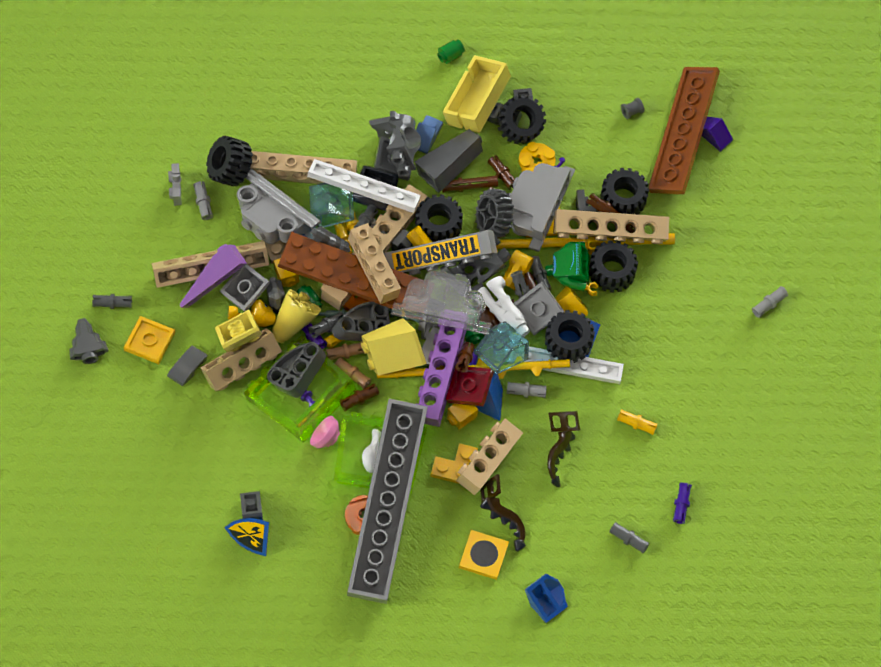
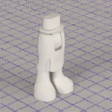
M495 277L488 281L486 285L498 300L495 302L486 287H481L476 292L474 300L478 304L487 305L490 312L497 317L504 329L511 335H515L518 340H521L530 332L526 326L527 322L520 310L512 303L510 296L504 292L503 288L506 282L503 277Z

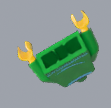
M589 240L587 244L585 242H568L559 251L554 252L553 264L545 266L546 275L554 276L563 286L583 292L587 290L590 296H596L597 291H592L590 288H598V284L595 282H591L589 285L586 284V282H589V254L592 255V252L595 251L596 241Z

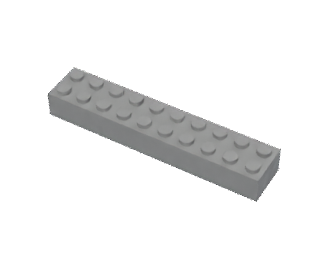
M394 399L388 400L347 596L387 604L427 406Z

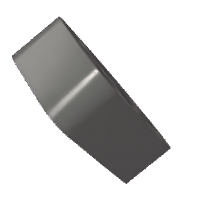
M366 302L355 306L333 326L332 333L334 337L340 340L363 341L362 335L390 324L388 307L375 302Z
M315 342L300 345L283 355L269 370L267 378L278 390L291 397L299 398L305 393L325 362L326 353Z

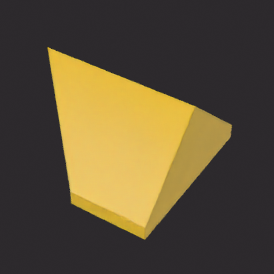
M565 287L555 297L564 311L569 310L570 313H573L575 310L578 311L577 314L579 315L583 313L585 316H588L586 306L573 289Z

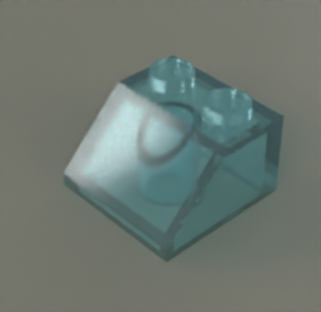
M327 183L309 186L311 214L321 221L317 227L321 226L324 228L354 220L351 191Z
M505 321L489 329L474 350V354L495 373L499 374L528 360L529 341Z

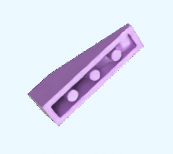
M224 244L217 249L218 252L213 255L179 304L181 308H189L247 264L235 245Z

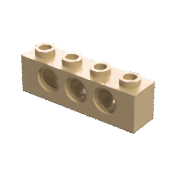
M369 224L351 229L348 241L380 304L398 298L401 287Z
M266 328L261 331L262 335L256 341L247 342L239 350L226 352L202 366L201 370L211 388L215 391L224 390L229 386V383L242 379L249 371L257 370L264 362L277 358L282 350L273 333ZM262 347L261 353L255 355L256 350ZM245 357L244 364L239 365L240 359ZM229 367V372L226 375H222L223 370Z
M506 418L501 423L498 421L490 430L493 432L490 437L486 435L479 444L482 448L479 451L475 450L468 458L471 462L468 465L464 464L458 471L460 476L456 481L473 495L483 487L523 434L521 430ZM496 438L500 439L502 444H499L496 441ZM485 452L489 453V454L491 455L492 459H491V458H488V457L485 455ZM474 466L478 467L481 473L477 472Z

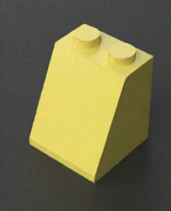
M404 318L361 336L363 340L361 347L369 358L367 360L368 367L371 371L374 370L377 375L427 364L416 330Z

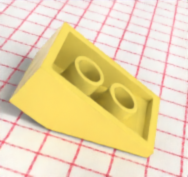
M250 310L215 327L221 345L227 353L239 350L243 344L254 342L262 335Z

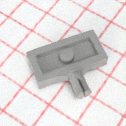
M179 163L171 164L172 171H168L169 182H172V188H169V198L173 199L174 206L182 205Z

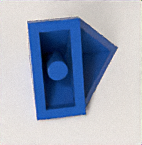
M497 373L493 374L484 406L476 407L479 412L500 421L503 388Z

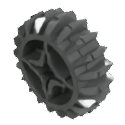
M492 188L484 191L480 195V200H477V207H475V223L478 224L477 229L479 232L492 230L498 239L505 237L509 233V228H512L511 223L514 221V205L511 204L512 199L509 198V194L504 190Z

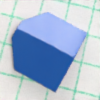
M544 574L524 589L530 606L545 623L567 608L562 585L558 579L548 574Z

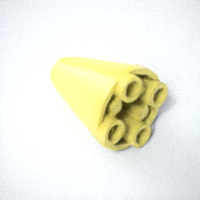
M289 289L286 293L272 329L277 342L283 344L285 341H288L320 313L321 308L309 301L310 297L306 293L300 292L298 294L292 289Z

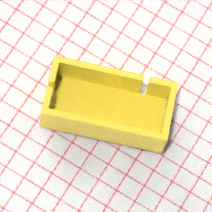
M474 55L467 67L468 71H465L445 106L443 115L449 126L461 129L464 126L465 130L470 129L473 132L480 133L511 75L507 63Z

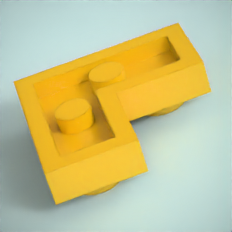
M459 443L455 461L435 456L431 477L458 483L456 481L460 476L458 471L464 464L468 465L471 462L468 458L475 450L478 451V448Z

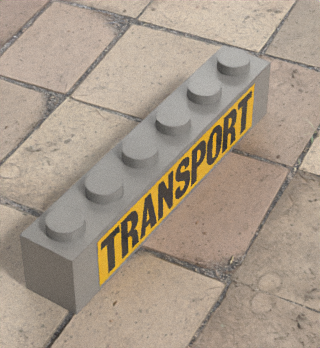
M485 230L383 254L390 268L403 273H409V275H417L423 269H427V272L438 270V266L445 265L447 268L456 266V262L460 261L463 264L474 262V258L478 257L481 260L490 259L492 254L497 253L494 232L492 230Z

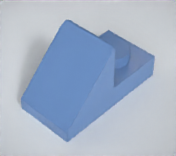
M426 115L423 122L418 123L416 131L421 137V146L418 151L428 154L443 126V121Z

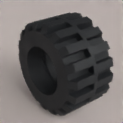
M525 95L514 96L501 106L497 114L499 118L496 120V124L500 125L498 131L502 130L503 138L507 136V141L509 142L514 141V144H525L541 134L540 132L544 129L543 125L546 123V119H544L546 113L545 111L542 112L541 109L544 107L542 104L540 106L537 104L539 102L537 99L531 100L532 96L529 95L527 97ZM515 110L523 111L528 115L530 120L528 129H521L515 125L513 121V112Z
M219 137L213 143L207 157L206 166L209 178L233 187L242 183L251 169L253 156L251 146L247 142L233 137Z
M620 168L619 171L615 169L612 171V174L609 173L606 179H604L600 199L604 202L608 201L611 207L621 214L639 215L640 211L644 210L649 193V188H647L648 182L644 181L645 177L643 175L639 176L638 171L632 172L631 168H628V170ZM626 189L632 192L634 196L622 198L615 191Z
M440 194V197L432 195V198L428 196L425 198V202H420V207H417L415 224L422 228L432 242L460 235L463 213L461 206H458L456 200L452 201V197L448 196L445 198L444 195ZM434 216H443L449 222L444 225H435L429 219Z
M610 240L608 244L603 242L600 247L597 246L591 255L589 276H591V281L596 282L598 288L601 286L605 292L606 289L610 290V293H614V290L621 292L622 288L627 289L629 284L633 283L638 266V261H636L637 255L633 254L634 250L632 248L628 249V244H620L621 241L613 243V240ZM613 261L619 263L623 269L613 272L606 269L603 264Z
M565 310L564 314L559 312L557 317L554 315L551 321L548 322L545 345H547L548 353L552 352L551 356L553 358L558 357V360L570 359V361L573 360L576 363L579 358L583 360L585 355L590 353L595 335L593 331L594 326L590 324L591 320L589 318L585 319L583 313L579 315L577 314L578 311L574 310L573 313H570L569 310ZM564 331H573L580 337V340L569 343L562 340L559 334Z

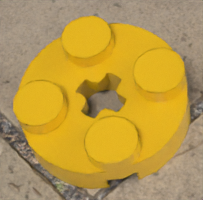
M528 143L519 154L518 162L521 171H533L535 166L541 163L555 166V151L542 143ZM533 158H540L542 162H537L536 164Z

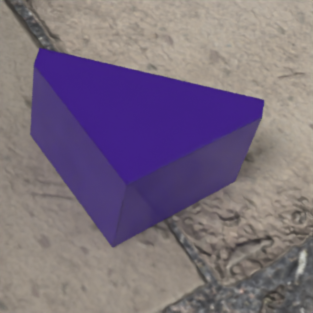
M707 116L702 137L721 152L733 141V138L722 118Z

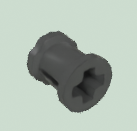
M635 98L631 103L621 105L622 114L627 120L637 113L642 114L645 111L644 105L639 98Z

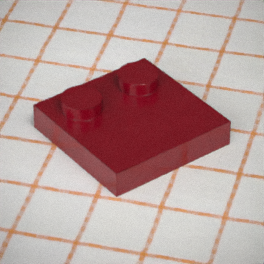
M455 366L446 401L452 404L484 406L494 374L493 370L490 368L468 367L466 372H461L462 367L458 371Z

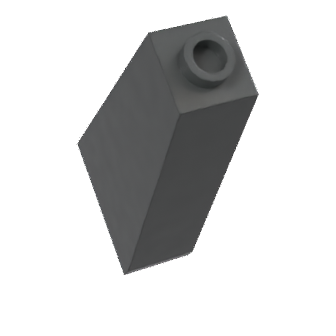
M468 129L416 160L415 165L418 175L439 193L483 152L480 135Z

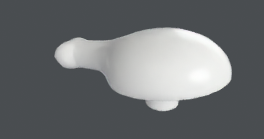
M376 428L372 430L371 444L364 449L362 454L363 465L369 473H373L379 439L381 437V431Z

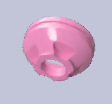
M328 416L321 421L310 438V444L318 449L333 445L340 435L338 421L333 416Z

